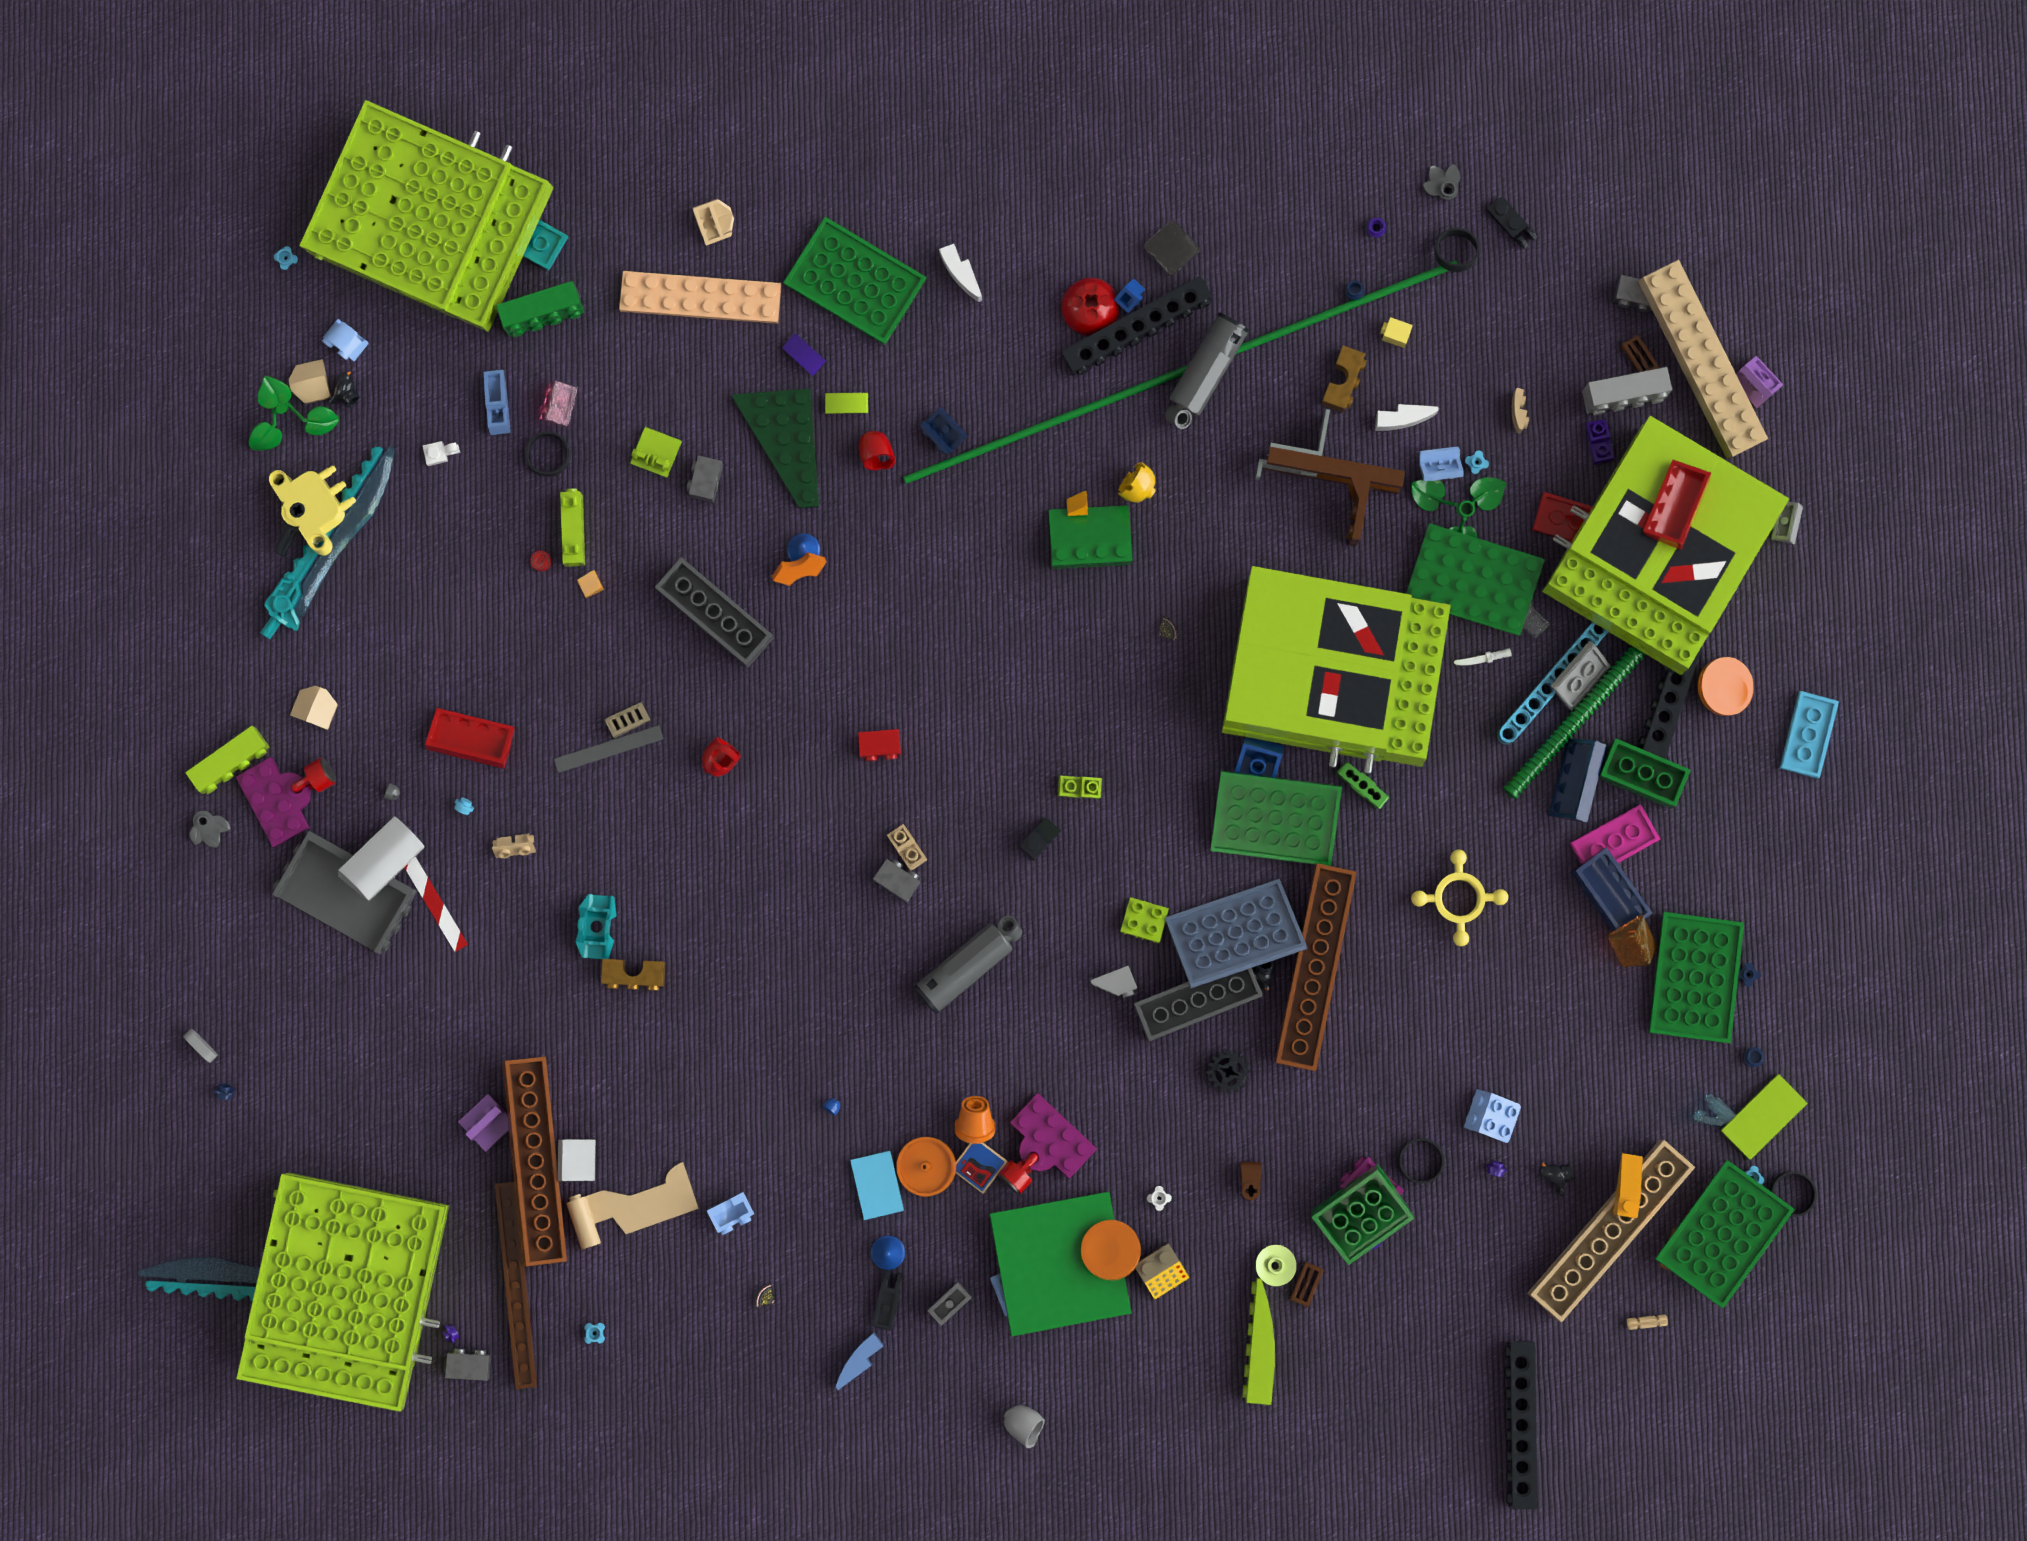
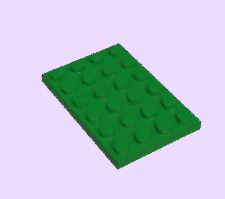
M824 217L783 283L868 336L886 345L927 278L829 218Z
M1429 523L1406 594L1412 595L1411 598L1451 605L1449 612L1451 615L1520 636L1545 559Z
M1221 771L1210 851L1331 866L1342 786Z
M1662 912L1648 1033L1731 1043L1744 931L1743 922Z
M1726 1160L1655 1257V1260L1721 1309H1724L1795 1209L1733 1163Z

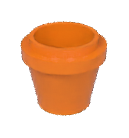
M970 1096L962 1101L959 1117L955 1121V1134L959 1139L967 1143L979 1144L990 1140L994 1136L995 1122L991 1116L989 1102L985 1098Z

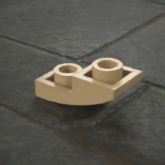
M1516 388L1512 398V420L1516 433L1520 434L1523 428L1527 429L1529 417H1526L1527 410L1520 409V407H1524L1526 396H1523L1524 389Z
M904 824L887 835L911 871L927 861V858Z

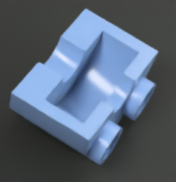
M339 319L326 332L322 340L328 347L332 348L335 346L338 348L339 351L337 353L345 360L350 358L353 361L357 359L369 344L355 330Z
M743 1192L707 1211L717 1232H721L722 1235L732 1231V1226L737 1223L742 1226L751 1221L750 1216L754 1215Z

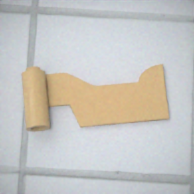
M683 1162L674 1166L668 1172L665 1184L631 1196L609 1191H600L585 1197H581V1194L570 1197V1202L566 1203L582 1250L601 1243L595 1223L613 1217L625 1234L699 1209Z

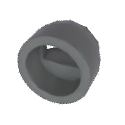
M390 783L384 798L391 801L397 800L400 795L399 788Z

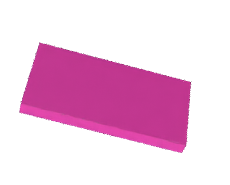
M1640 804L1576 839L1570 845L1580 863H1583L1605 847H1607L1614 859L1619 863L1661 839Z

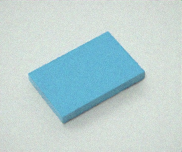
M891 1151L850 1160L864 1220L904 1211Z

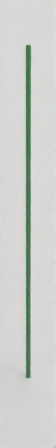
M1456 260L1449 262L1452 264H1458ZM1438 266L1364 295L1359 300L1349 301L1242 343L1236 354L1430 279L1448 270ZM1188 365L903 477L904 481L908 484L1180 377Z

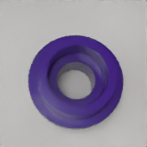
M1372 218L1367 223V233L1374 238L1383 236L1386 232V223L1381 218ZM1373 226H1379L1380 230L1374 231Z
M1494 1160L1486 1165L1488 1168L1487 1173L1498 1177H1503L1507 1168L1503 1166L1504 1163Z

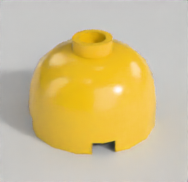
M1138 462L1134 466L1136 469L1134 472H1128L1118 489L1120 491L1118 495L1129 502L1137 503L1145 498L1150 499L1156 490L1153 488L1155 485V475L1142 462Z

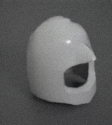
M1024 1405L1011 1407L1004 1415L1005 1428L1012 1437L1026 1448L1034 1447L1044 1426L1045 1419L1030 1407Z

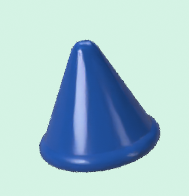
M810 534L795 535L788 543L787 554L791 561L799 560L807 552L820 556L819 542Z
M890 1235L878 1238L871 1248L872 1261L877 1267L884 1270L897 1268L905 1258L903 1243L898 1238Z

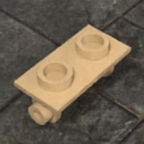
M529 833L515 835V842L513 843L511 836L493 840L492 849L496 858H508L513 855H528L536 852L533 844L534 836L529 835Z

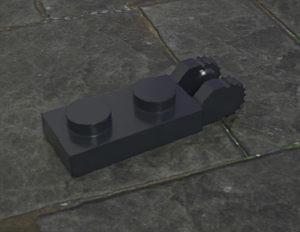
M1503 196L1487 208V212L1522 248L1528 247L1526 240L1519 235L1522 231L1532 241L1537 239V235L1528 227V224Z
M886 1270L883 1284L880 1286L872 1326L892 1331L901 1292L899 1289L903 1273L898 1272L895 1288L887 1287L891 1274L889 1270Z

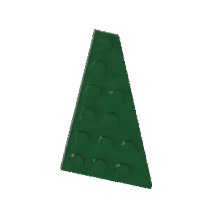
M810 388L733 394V400L799 509L819 507Z

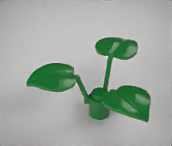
M263 376L257 393V400L262 407L273 408L271 410L273 422L272 425L267 422H261L253 428L249 437L250 449L270 450L279 445L282 440V432L280 429L275 428L276 414H283L288 408L306 423L305 431L316 436L331 431L337 425L339 416L327 407L318 406L311 409L307 414V418H304L288 402L291 399L290 388L278 379Z
M1492 477L1478 479L1470 487V494L1474 499L1459 503L1442 499L1445 495V487L1440 480L1423 481L1421 479L1414 481L1411 485V491L1416 504L1423 510L1435 511L1439 506V502L1456 507V513L1462 517L1459 527L1454 526L1449 529L1477 538V533L1473 527H1463L1467 517L1475 512V502H1477L1478 507L1482 510L1489 511L1495 509L1502 500L1507 483Z

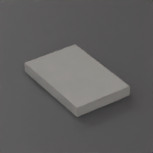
M1589 641L1550 687L1567 709L1573 711L1611 666L1595 644Z

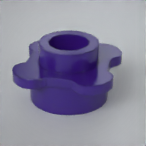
M452 1323L443 1325L444 1330L441 1332L446 1342L450 1341L451 1344L455 1343L454 1340L458 1339L459 1335Z

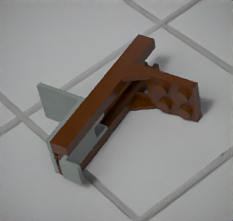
M1326 409L1322 418L1317 451L1271 443L1267 459H1259L1255 480L1260 479L1263 467L1268 471L1347 485L1354 504L1349 518L1353 522L1347 529L1346 539H1349L1348 545L1357 546L1361 538L1369 489L1398 494L1403 486L1405 471L1322 456L1330 410Z

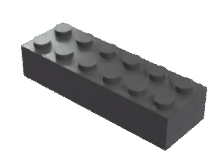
M682 557L655 586L662 596L747 668L774 639L768 630Z
M1252 968L1193 988L1190 987L1189 982L1136 1002L1133 1005L1147 1040L1150 1042L1260 998L1263 995Z

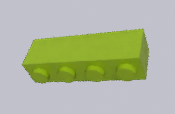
M251 726L185 773L200 793L209 794L217 788V784L230 780L234 776V772L247 768L251 760L264 756L267 753L266 750L270 747L257 728Z

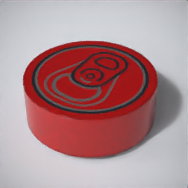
M537 551L531 556V565L537 571H546L551 566V557L545 551Z

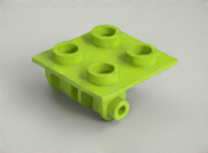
M645 427L636 449L632 452L630 464L667 478L682 441Z
M1130 897L1120 932L1125 935L1136 936L1135 938L1140 937L1142 940L1147 939L1153 941V943H1160L1166 921L1165 917H1167L1169 908Z

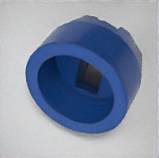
M830 1098L822 1107L828 1113L835 1116L839 1112L840 1102H835L836 1099Z

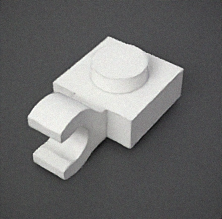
M440 441L423 445L428 466L448 462V455L460 453L459 445L456 443L444 446V442Z

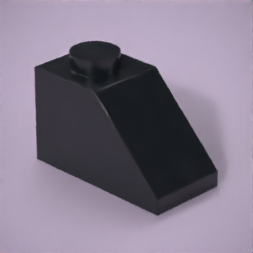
M1045 818L1020 845V849L1035 861L1061 830L1049 819Z

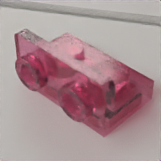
M557 381L549 383L544 391V396H546L545 402L541 405L539 415H541L540 421H549L567 427L578 388Z

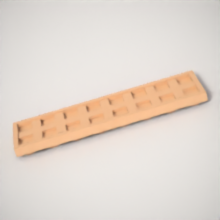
M623 271L619 310L620 312L778 324L781 283Z

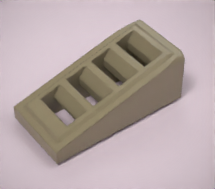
M642 702L604 719L614 738L651 721ZM637 709L639 710L643 718L641 720H639L637 714L635 713V710ZM628 714H632L635 723H631ZM624 717L628 726L624 727L620 718ZM617 721L621 729L617 730L613 722Z

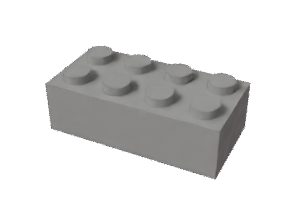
M1664 367L1589 382L1582 393L1587 414L1593 413L1594 416L1604 414L1605 410L1612 409L1613 412L1624 410L1626 406L1632 405V408L1643 406L1646 402H1652V404L1661 403L1672 391L1668 369Z

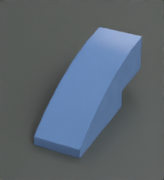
M504 370L484 372L485 406L490 435L510 433Z
M875 1332L861 1343L845 1364L836 1384L837 1390L872 1365L868 1357L884 1346Z

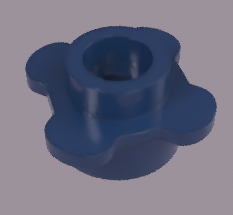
M1750 962L1745 963L1744 967L1739 970L1738 978L1747 987L1752 986V982L1761 977V973L1756 971Z
M219 1084V1086H216V1089H213V1093H216L215 1097L221 1100L232 1099L233 1092H236V1089L229 1084Z

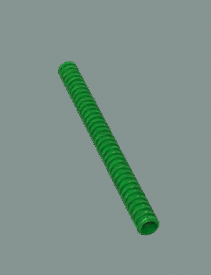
M1633 646L1628 648V652H1624V656L1619 658L1620 661L1615 662L1616 665L1611 667L1612 670L1607 671V675L1603 676V680H1599V684L1595 685V689L1592 688L1590 690L1591 693H1587V698L1584 697L1582 699L1583 702L1578 703V707L1574 708V712L1571 711L1570 716L1566 717V721H1562V725L1557 727L1558 730H1554V734L1549 736L1550 739L1545 740V744L1541 745V749L1538 748L1536 750L1537 753H1533V758H1529V762L1524 763V767L1520 768V772H1516V776L1512 777V781H1508V785L1503 787L1504 791L1511 798L1517 799L1518 794L1521 795L1523 793L1522 790L1527 788L1526 785L1531 784L1530 781L1535 779L1534 776H1538L1539 771H1543V766L1546 767L1548 765L1547 762L1552 761L1551 757L1554 758L1556 756L1555 753L1560 752V748L1564 747V743H1568V739L1572 738V734L1577 733L1576 730L1581 728L1580 725L1585 724L1584 721L1589 719L1588 716L1593 715V711L1597 710V706L1600 707L1602 705L1601 702H1605V697L1608 698L1610 696L1609 693L1614 692V688L1618 687V683L1621 684L1622 679L1626 678V674H1630V670L1635 668L1634 665H1638V661L1643 659L1642 656L1647 654Z

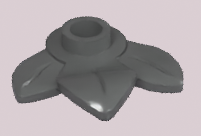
M1451 165L1446 172L1439 167L1431 166L1429 171L1430 181L1423 184L1425 191L1432 196H1440L1443 200L1454 199L1458 193L1457 184L1460 181V173L1456 165ZM1449 188L1451 190V193L1446 194L1444 192V189Z
M201 810L193 817L194 826L190 830V839L194 845L204 841L206 845L218 848L220 833L229 831L231 828L227 820L222 816H212L210 812ZM201 817L206 818L207 823L201 824L199 822V819Z

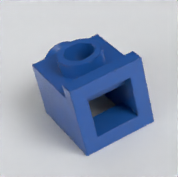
M1133 279L1124 286L1114 301L1129 313L1143 299L1141 295L1145 288Z

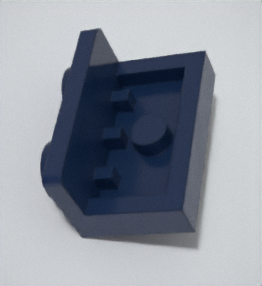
M939 407L925 422L919 425L922 428V433L927 438H931L935 443V447L945 454L952 453L968 437L942 407Z

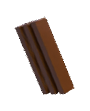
M1639 335L1620 345L1637 373L1644 371L1628 348V345L1645 371L1659 369L1658 364ZM1634 341L1637 342L1638 346L1646 356L1652 368H1649V366L1643 359L1642 355L1634 345Z
M1305 1261L1289 1299L1309 1307L1324 1269ZM1307 1267H1309L1311 1269L1306 1278L1299 1298H1296V1294L1305 1275ZM1316 1270L1318 1271L1317 1276L1312 1285L1308 1298L1305 1302L1303 1301L1304 1295L1311 1281L1313 1273Z

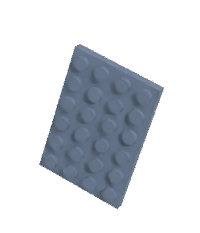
M1280 879L1165 917L1191 988L1307 949Z

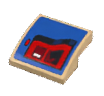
M970 1143L956 1161V1174L983 1194L1008 1161L984 1143Z

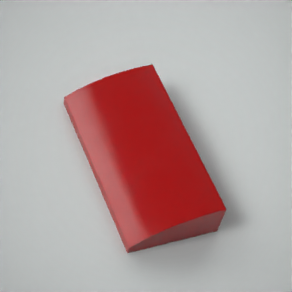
M1672 460L1643 533L1681 550L1710 482L1711 472Z
M436 708L425 746L430 751L505 769L515 727Z

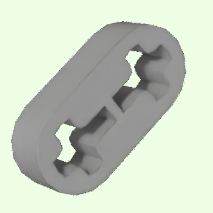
M190 1029L183 1036L209 1063L218 1056L212 1047L193 1029Z

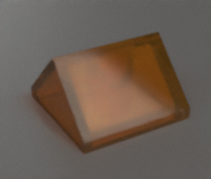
M1642 914L1607 935L1623 967L1650 965L1657 945Z

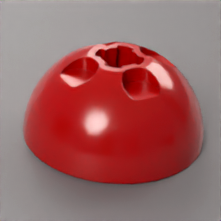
M1083 278L1076 281L1067 289L1062 299L1061 310L1065 322L1073 331L1085 336H1090L1117 321L1120 314V305L1114 301L1117 293L1110 284L1098 278Z

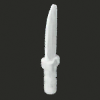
M1510 648L1497 652L1489 651L1485 652V655L1455 660L1454 664L1474 665L1484 662L1490 663L1493 660L1512 655Z

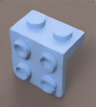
M1477 1089L1470 1111L1466 1117L1464 1128L1507 1143L1511 1138L1521 1107L1518 1103Z

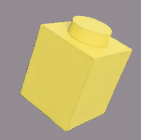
M1390 317L1388 323L1384 322L1380 332L1384 334L1382 341L1404 348L1413 325Z

